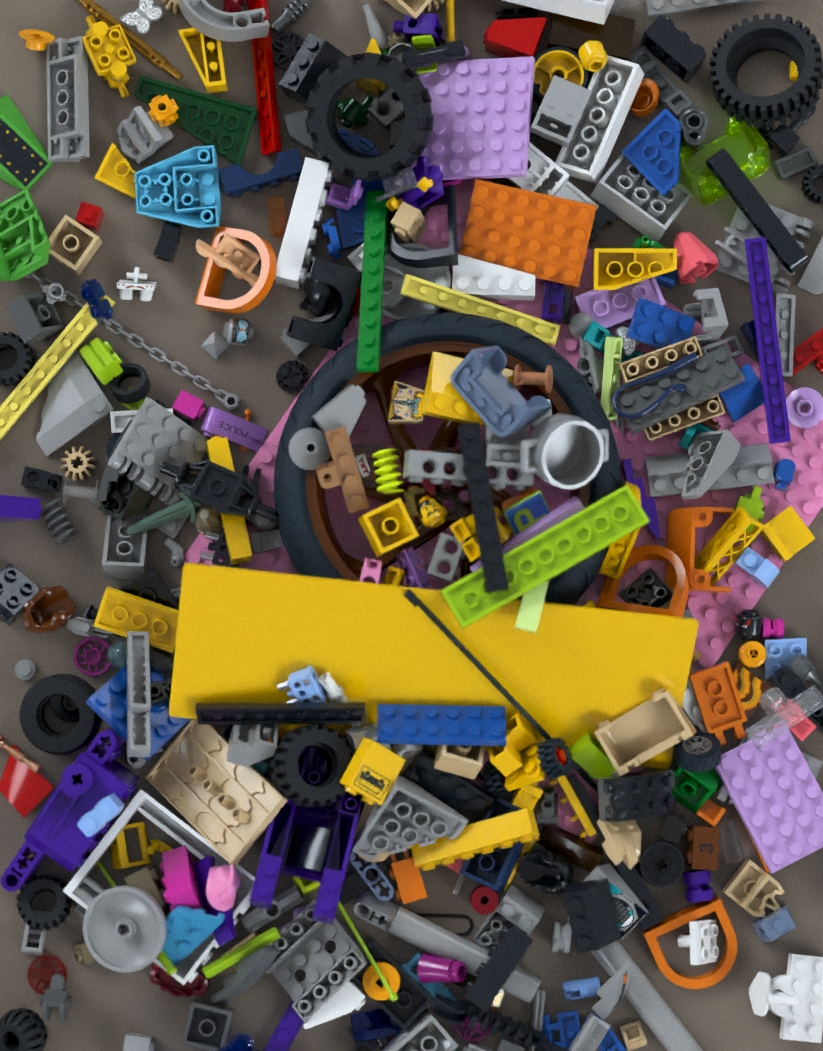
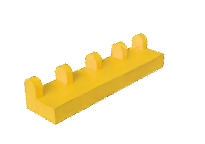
M566 776L550 780L551 786L559 782L566 795L559 799L560 803L563 804L569 801L576 813L569 818L570 821L573 822L577 819L581 821L585 830L578 834L579 837L583 838L587 835L591 837L596 834L595 828Z

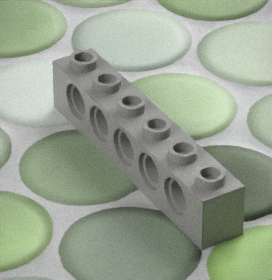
M408 450L405 452L403 478H410L409 482L420 483L422 479L430 480L431 484H443V481H449L453 486H464V483H467L462 454ZM424 462L431 465L430 473H426L423 470ZM445 464H448V465L451 466V468H452V473H451V475H448V474L445 473V471H444V465H445ZM487 465V468L493 471L492 479L489 478L493 489L503 490L505 486L513 487L514 491H526V488L533 486L534 472L525 474L521 472L520 467ZM508 469L514 474L513 480H509L506 476Z

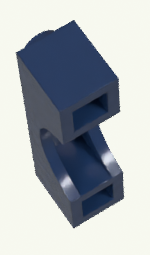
M298 148L278 153L275 165L264 174L254 175L247 173L239 164L218 170L226 197L238 198L243 195L242 193L248 191L256 193L266 186L277 187L284 181H299L303 165Z

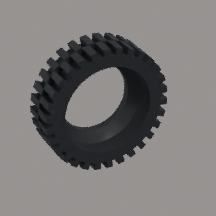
M770 13L764 14V19L760 20L759 15H754L752 22H749L747 18L742 19V26L739 27L735 23L732 25V33L726 30L723 33L724 40L722 38L718 39L717 47H714L712 50L713 57H710L711 67H709L713 91L717 102H720L722 110H727V115L731 118L735 115L736 121L741 123L745 118L746 125L752 126L753 121H756L757 127L763 128L764 122H768L769 127H775L774 121L778 120L780 125L786 124L785 118L790 117L791 121L797 119L796 112L803 115L806 112L805 105L811 108L814 104L813 98H818L819 89H822L823 85L822 53L814 33L811 34L807 26L803 28L802 22L799 20L793 24L792 17L787 16L785 21H783L782 14H776L775 19H771ZM764 51L780 52L790 57L796 64L798 69L797 81L790 88L779 94L764 97L753 96L742 92L737 84V75L740 67L748 58Z

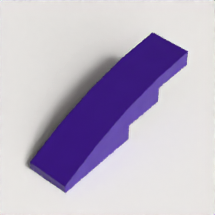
M631 459L622 460L621 467L624 480L639 487L641 508L650 520L645 527L654 540H659L661 534L654 497L646 498L643 479H634Z
M208 855L195 863L194 867L205 914L218 916V913H222L225 915L224 921L212 932L217 944L222 946L235 938L232 907L228 911L216 910L207 899L206 885L210 868L215 866V858Z

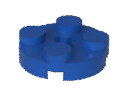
M325 219L326 223L322 224L324 236H329L330 244H327L329 257L334 256L335 260L343 258L342 254L337 253V250H340L341 247L336 226L331 227L330 224L334 222V219Z

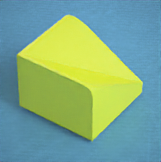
M292 876V880L302 896L320 887L321 883Z

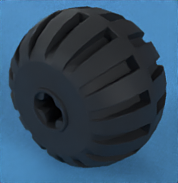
M25 1008L7 1012L0 1019V1051H42L48 1034L47 1028L44 1026L45 1022L42 1018H39L40 1015L33 1012V1010Z

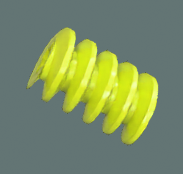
M384 449L372 454L374 459H379L373 465L379 468L374 472L375 475L381 476L376 479V483L382 484L377 488V491L383 494L404 492V489L397 487L403 481L396 480V477L402 475L401 472L395 471L396 468L401 466L398 463H394V460L398 459L399 456L393 455V452L398 449Z

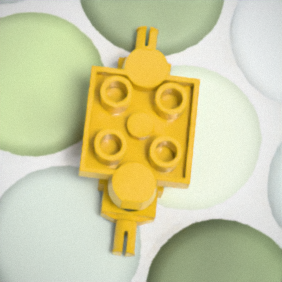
M90 15V17L85 18L90 29L86 31V36L82 37L85 49L97 75H102L104 81L107 80L110 88H118L122 99L127 98L130 94L125 85L129 82L130 78L127 74L126 66L136 63L135 55L120 24L108 27L103 21L96 23L94 16Z

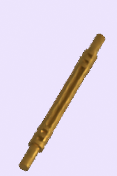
M77 0L86 11L99 21L105 22L108 27L120 24L131 47L160 70H165L177 81L182 79L183 74L170 65L169 60L93 0Z

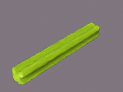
M275 927L270 928L203 967L202 970L205 976L210 979L279 939L280 934Z

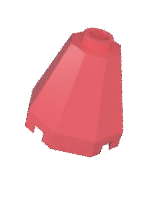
M683 231L675 236L672 244L673 249H677L676 272L680 284L697 282L694 278L700 275L701 279L706 278L718 268L716 255L691 232Z

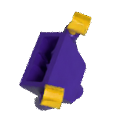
M427 156L418 157L417 166L406 173L404 192L397 198H390L385 205L390 211L399 209L402 202L421 209L444 195L443 174L439 166L429 163Z

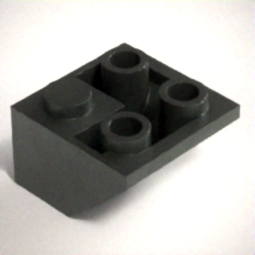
M119 474L117 482L110 481L107 500L101 501L98 510L121 520H126L147 510L154 496L150 494L149 490L145 491L136 485L134 480L131 481L128 477Z

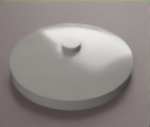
M417 243L399 245L406 250L414 252L433 250L428 246ZM385 251L384 267H394L400 270L404 276L409 274L451 289V275L448 266L413 268L399 263L392 258L388 251ZM389 283L387 286H383L384 292L392 290ZM406 297L395 309L382 308V314L396 321L417 315L438 313L441 308Z
M123 885L109 888L92 900L85 912L83 935L88 950L100 964L110 970L126 973L138 971L148 966L159 956L166 941L167 925L160 905L150 894L140 888Z

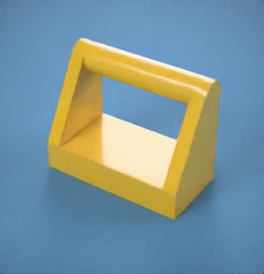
M145 822L127 824L110 845L114 870L151 863L150 854L147 852L149 846ZM137 827L142 860L129 862L124 829Z

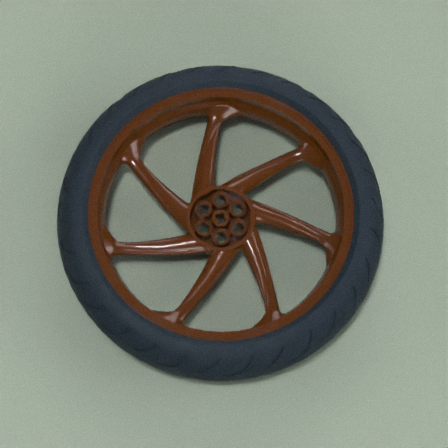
M431 313L403 318L381 326L379 372L358 373V338L353 340L333 355L310 379L291 409L278 445L274 470L275 509H278L276 517L285 549L298 575L357 582L360 580L364 561L345 553L338 542L327 511L325 489L319 483L316 469L304 470L298 467L289 455V443L293 435L304 428H316L322 431L311 416L348 385L353 384L355 387L358 385L365 395L369 391H373L376 394L394 448L398 449L396 453L404 470L405 452L418 449L404 424H388L392 400L390 390L394 382L404 371L430 365L433 351L464 359L472 349L496 345L507 356L506 369L515 370V366L520 364L522 372L545 373L547 366L551 365L553 369V385L550 393L546 392L545 385H521V388L531 397L539 395L549 399L552 405V415L558 413L570 414L583 419L597 430L607 429L609 431V460L602 462L596 476L586 485L570 489V499L576 496L585 508L621 488V469L615 438L607 416L591 387L562 355L542 340L518 327L489 317L463 313ZM444 420L428 449L432 452L462 454L461 448H456L455 444L458 438L457 426L463 424ZM309 444L307 446V450L309 452H313L315 450L312 444ZM331 454L326 463L333 461ZM444 468L445 473L451 475L452 468ZM330 474L324 475L323 478H328ZM361 479L366 497L383 503H389L401 498L407 510L416 512V508L420 504L419 500L424 497L423 493L425 490L417 482H409V486H397L400 489H404V492L383 494L377 491V488L382 484ZM444 482L443 484H436L435 497L440 498L442 502L447 500L453 504V508L447 511L446 521L439 527L431 528L424 526L420 520L415 526L418 537L374 558V560L382 561L381 571L397 562L396 554L410 547L416 550L454 522L473 514L470 500L463 501L459 497L462 491H468L467 483H464V486L451 485L452 489L450 490L447 487H442ZM490 485L494 507H498L503 513V502L513 496L505 489H493V485ZM609 546L550 579L544 602L575 605L597 576ZM465 554L464 559H461L460 579L472 573L469 567L476 563L478 558L470 562Z

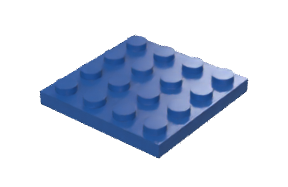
M150 663V683L157 680L160 682L167 680ZM127 665L86 701V704L126 742ZM170 702L151 706V751L149 757H143L146 761L190 720L189 718L170 716Z

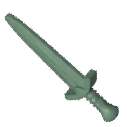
M180 491L179 497L183 498V500L132 524L127 528L126 532L127 534L139 533L191 515L190 522L194 523L196 517L195 508L202 504L189 499L184 492Z

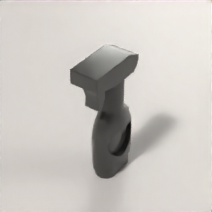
M796 654L788 663V666L791 668L790 670L800 680L812 681L818 687V692L823 696V680L816 675L815 665L805 656Z

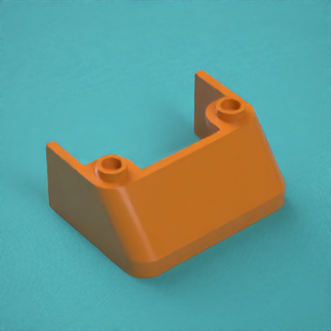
M687 507L675 508L669 512L667 516L666 548L674 552L682 561L688 575L689 592L721 594L731 592V587L710 586L711 580L708 572L702 569H694L695 528L707 527L712 522L713 515H731L734 512V508ZM665 563V583L674 591L677 580L676 572L670 565Z

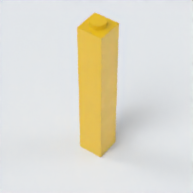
M214 436L210 438L206 443L209 461L234 471L227 437ZM220 513L231 565L252 561V551L245 518L227 516Z

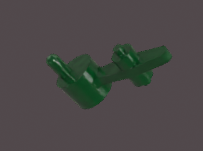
M367 95L362 103L349 97L345 103L337 101L336 108L339 111L336 115L340 119V123L348 129L350 127L358 129L361 124L365 125L368 120L367 114L369 113L367 109L373 101V96Z

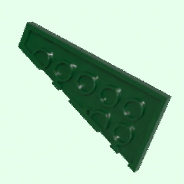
M144 76L139 77L134 93L136 98L149 106L154 97L167 94L169 100L173 98L179 108L176 111L178 119H176L174 124L205 145H214L218 154L235 165L239 164L241 167L257 114L256 108Z

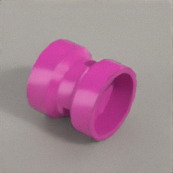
M763 618L761 639H768L769 637L783 639V618H776L775 620Z

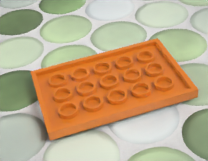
M476 179L460 255L535 275V278L579 287L597 205Z

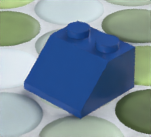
M749 363L739 368L744 375L745 381L719 393L724 410L733 423L764 404L762 384Z

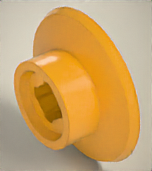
M25 29L18 32L19 36L26 40L25 46L31 50H45L46 43L53 42L55 39L53 34L41 30Z
M377 962L376 964L394 993H397L400 987L398 971L388 963ZM370 965L362 977V986L365 993L374 1000H388L390 994L384 985L380 987L376 983L379 976L374 967Z

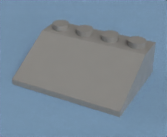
M623 153L598 182L591 194V197L597 202L605 205L622 220L643 235L648 236L650 240L656 242L661 239L693 196V193L680 183H677L663 196Z

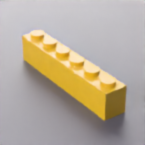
M525 808L466 825L455 839L449 840L448 836L435 839V844L420 847L419 843L414 844L411 850L415 867L428 871L441 863L442 865L453 864L455 859L462 858V860H467L480 852L481 854L492 853L494 848H510L515 842H531L533 837L539 836L534 811Z

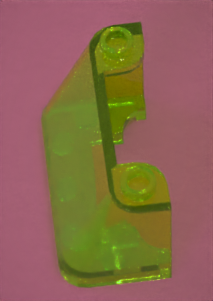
M735 117L730 118L726 125L725 134L694 152L688 146L680 147L679 169L703 206H708L728 194L706 165V160L723 148L730 154L750 181L764 174L771 166L768 143L753 125H746L745 118L741 123L736 121Z

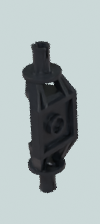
M165 460L162 463L164 466L161 465L160 473L175 478V488L181 489L189 499L222 514L244 517L250 521L256 515H259L271 522H274V516H277L278 509L263 504V495L255 490L245 476L209 460L192 463L186 461L181 467ZM190 471H198L199 474L195 475L190 473ZM246 493H248L254 499L252 500L249 497L245 496Z

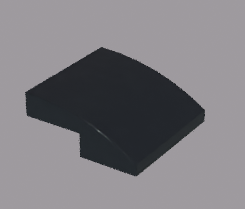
M295 825L285 866L323 872L334 831L314 826Z

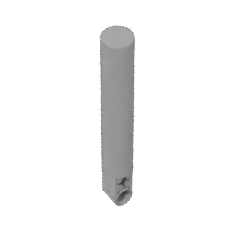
M362 891L353 907L357 917L434 956L464 962L466 964V972L477 976L475 971L481 962L485 964L489 959L487 955L488 950L389 900H379L371 891ZM517 965L502 987V990L530 1003L542 977Z
M618 940L599 950L591 951L610 977L627 961L631 964L629 985L624 996L667 1051H703Z

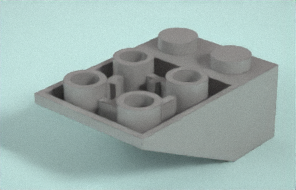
M554 75L532 123L530 132L568 148L592 91Z
M510 885L498 901L497 908L489 914L472 940L489 951L493 944L496 946L501 941L499 935L505 927L509 928L512 925L528 936L540 921L545 908L513 885Z

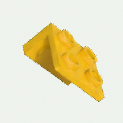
M789 506L764 524L765 527L760 531L761 536L782 563L793 557L795 553L815 539L792 506Z

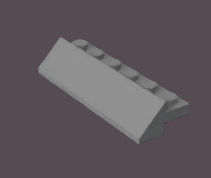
M84 36L71 39L58 38L54 39L53 42L46 43L48 161L80 162V159L90 157L88 53L82 42V37Z
M767 443L741 446L734 462L706 492L773 484V460ZM688 453L644 458L650 498L682 495L684 478L688 474L686 469V463L690 460Z

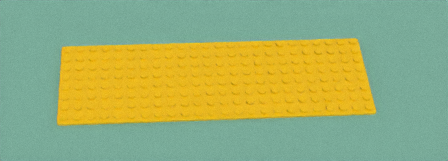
M185 563L183 565L169 715L180 718L197 719L196 703H287L288 700L296 697L289 698L287 691L291 690V688L279 691L277 684L288 681L289 674L311 665L318 677L322 674L326 676V672H329L334 681L344 689L343 693L350 702H365L367 724L377 723L378 704L505 706L506 720L519 713L532 726L536 741L531 745L547 741L445 633L436 626L419 606L415 608L404 596L405 592L410 589L552 738H561V741L565 742V747L568 746L569 748L568 753H571L570 747L587 732L598 740L594 733L599 729L598 724L607 719L612 722L654 698L652 693L661 688L664 691L669 689L682 708L699 626L698 620L692 618L544 602L537 632L532 633L515 628L522 601L515 599L462 630L439 590ZM328 696L326 697V702H334ZM279 724L278 728L294 730L297 727L313 724ZM316 724L326 725L329 729L334 728L340 735H346L345 730L353 728L351 724ZM674 745L641 763L639 766L659 769L670 768Z

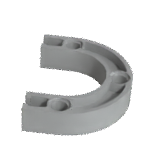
M178 0L181 12L189 24L210 38L227 42H239L268 36L270 24L268 20L264 21L266 17L264 8L230 13L214 8L206 0Z

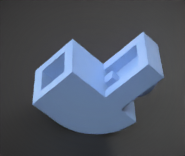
M749 547L743 551L734 563L750 575L749 578L765 590L769 588L780 573L779 569L766 558L764 559Z

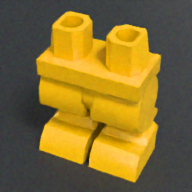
M494 507L500 542L502 544L509 539L512 530L507 524L501 525L498 520L501 517V512L498 507ZM473 514L450 526L459 543L472 537L461 545L470 562L480 557L477 536H474L476 535Z

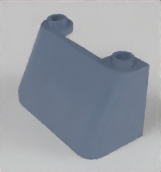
M498 345L472 349L453 371L451 383L497 436L511 435L544 416L551 409L552 405L543 396H533L527 402L501 373L507 365V356Z

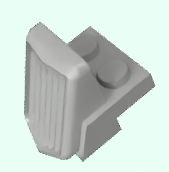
M141 106L133 108L129 118L121 121L117 129L121 154L138 164L152 156L156 150L170 142L173 138V134L168 126L161 128L158 122L153 123L149 114Z

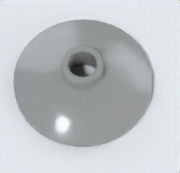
M316 428L299 430L293 435L289 443L291 460L295 465L304 470H315L318 466L326 463L331 454L325 434ZM309 444L314 446L315 450L313 452L307 450Z

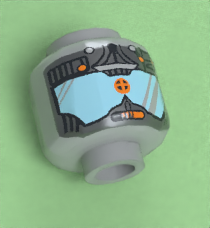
M230 318L228 322L224 323L223 338H226L227 343L245 346L248 339L252 340L254 328L250 327L248 320Z

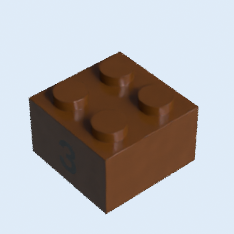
M689 825V829L685 830V842H688V850L684 851V863H687V867L718 871L719 827Z

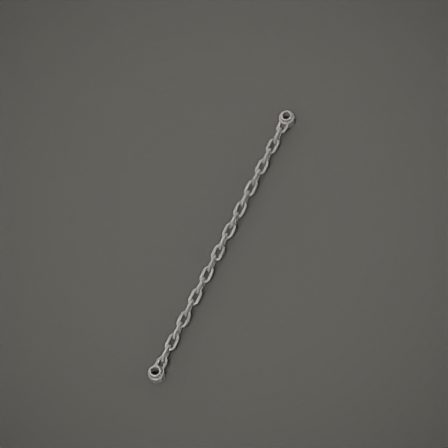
M35 271L25 276L37 279L42 288L45 280L51 284L55 283L47 277L40 278L35 274ZM64 291L65 298L67 297L66 294L75 298V300L72 301L73 303H71L67 299H65L64 302H66L70 306L77 305L80 308L84 307V305L79 302V299L76 295L72 294L69 291ZM102 318L101 321L105 323V327L114 334H123L127 337L128 343L134 347L145 348L149 351V356L156 361H165L171 365V370L178 375H187L193 379L195 386L204 391L209 389L215 393V398L222 402L227 410L235 411L239 408L240 400L237 395L229 394L222 389L216 390L212 388L207 379L200 375H192L189 373L188 368L178 361H170L167 359L166 353L157 347H148L145 345L144 339L137 334H128L123 331L122 325L115 320ZM110 322L119 327L116 328L117 331L109 327L111 325ZM132 336L136 337L141 341L138 342L139 345L131 341L133 339ZM154 350L163 355L160 356L161 359L153 355L155 353ZM176 364L185 369L182 371L183 373L175 369L177 367ZM198 378L207 383L204 385L205 387L197 383L199 381ZM221 393L226 395L224 400L218 397ZM230 398L235 399L233 405L228 404Z

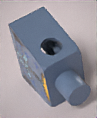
M786 904L750 923L761 942H771L796 927V922Z

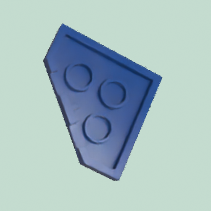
M665 108L622 151L629 161L663 196L679 182L681 123Z

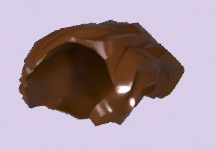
M60 585L55 587L49 586L42 588L33 599L27 601L24 606L25 614L23 615L26 630L42 634L61 628L73 614L75 608L74 602L71 601L67 590Z

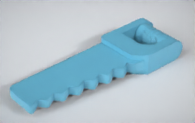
M419 952L406 964L403 963L401 965L434 997L438 993L456 1001V997L452 996V992L448 991V987H444V982L422 983L418 978V973L415 974L412 971L422 956Z

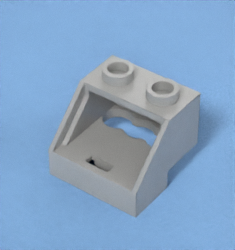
M279 724L233 725L229 736L226 762L248 767L273 756L277 747Z

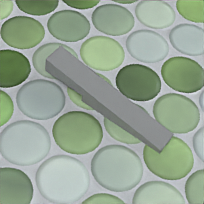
M128 631L127 757H149L151 751L149 632Z

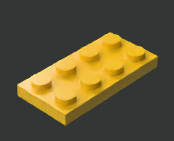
M107 586L93 626L126 638L128 631L149 632L150 646L173 653L176 645L179 610Z

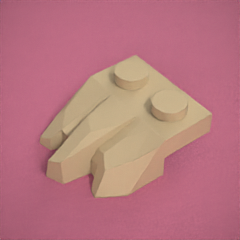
M599 818L596 823L606 839L602 846L608 857L616 866L623 861L631 870L637 862H640L642 833L636 821L604 822L600 821Z
M748 858L722 889L723 893L754 917H764L766 906L773 911L781 908L774 896L776 894L782 895L785 892L779 882Z

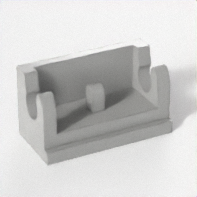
M590 1013L569 1050L596 1051L611 1025Z

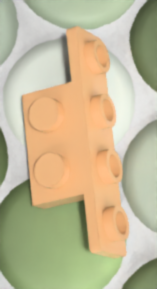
M226 233L216 249L200 239L196 241V249L200 255L215 260L216 265L223 269L226 267L232 271L236 278H243L249 282L252 288L254 287L259 277L251 271L261 259L259 253Z

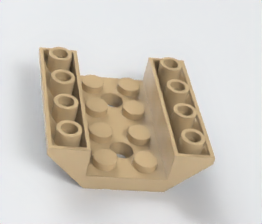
M696 336L619 363L622 386L650 376L693 352L697 354L698 358L703 356ZM645 383L628 387L624 389V393L629 392ZM719 394L641 432L649 442L723 415L726 412Z

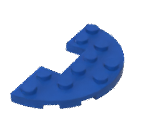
M337 129L342 139L352 149L367 155L382 154L365 137L351 133L348 130ZM393 177L371 182L362 181L360 186L363 187V192L356 206H352L349 211L336 208L343 250L364 243L367 191L387 190L389 200L394 197ZM352 178V183L354 186L356 181L354 178Z

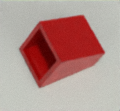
M547 18L493 20L491 27L487 26L484 33L483 44H485V52L501 58L535 57L545 30Z

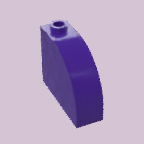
M0 495V522L40 519L42 509L39 498Z

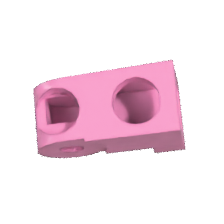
M365 558L359 582L379 584L382 561Z

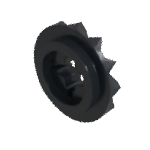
M296 360L286 361L280 365L276 372L278 386L288 393L300 392L305 388V384L309 380L307 368ZM289 369H291L294 374H300L297 377H295V385L293 384L291 379L286 378L287 376H289Z

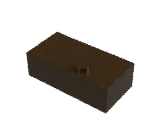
M554 13L547 49L557 46L566 47L579 54L578 51L585 42L594 40L603 44L608 56L628 61L636 19L608 14L603 25Z

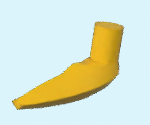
M150 840L151 845L147 848V852L153 855L157 850L163 853L173 848L163 841Z

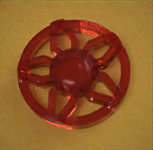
M43 955L35 959L29 966L27 973L31 988L41 995L45 994L43 990L47 987V984L50 987L53 975L57 974L55 971L57 968H62L58 973L65 975L66 982L67 968L63 961L53 955ZM45 959L48 963V966L46 967L44 966ZM50 959L55 960L60 965H55L51 967L52 963ZM41 960L40 966L42 969H40L39 967L33 968L34 965ZM32 971H38L39 975L33 974ZM32 977L35 979L39 978V980L36 983V986L32 981ZM40 982L44 983V986L38 989Z

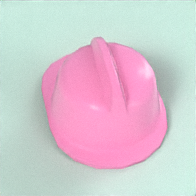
M230 864L213 866L209 869L206 896L211 906L216 910L228 911L234 904L236 891L241 883L240 875L236 871L235 866Z

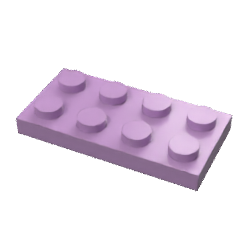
M655 277L616 290L593 289L574 297L579 312L587 313L595 322L606 329L631 320L639 298L666 306Z

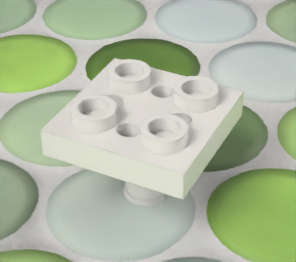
M716 919L689 922L690 935L679 934L678 946L680 948H690V965L717 962L719 949L717 946L718 926L716 925Z

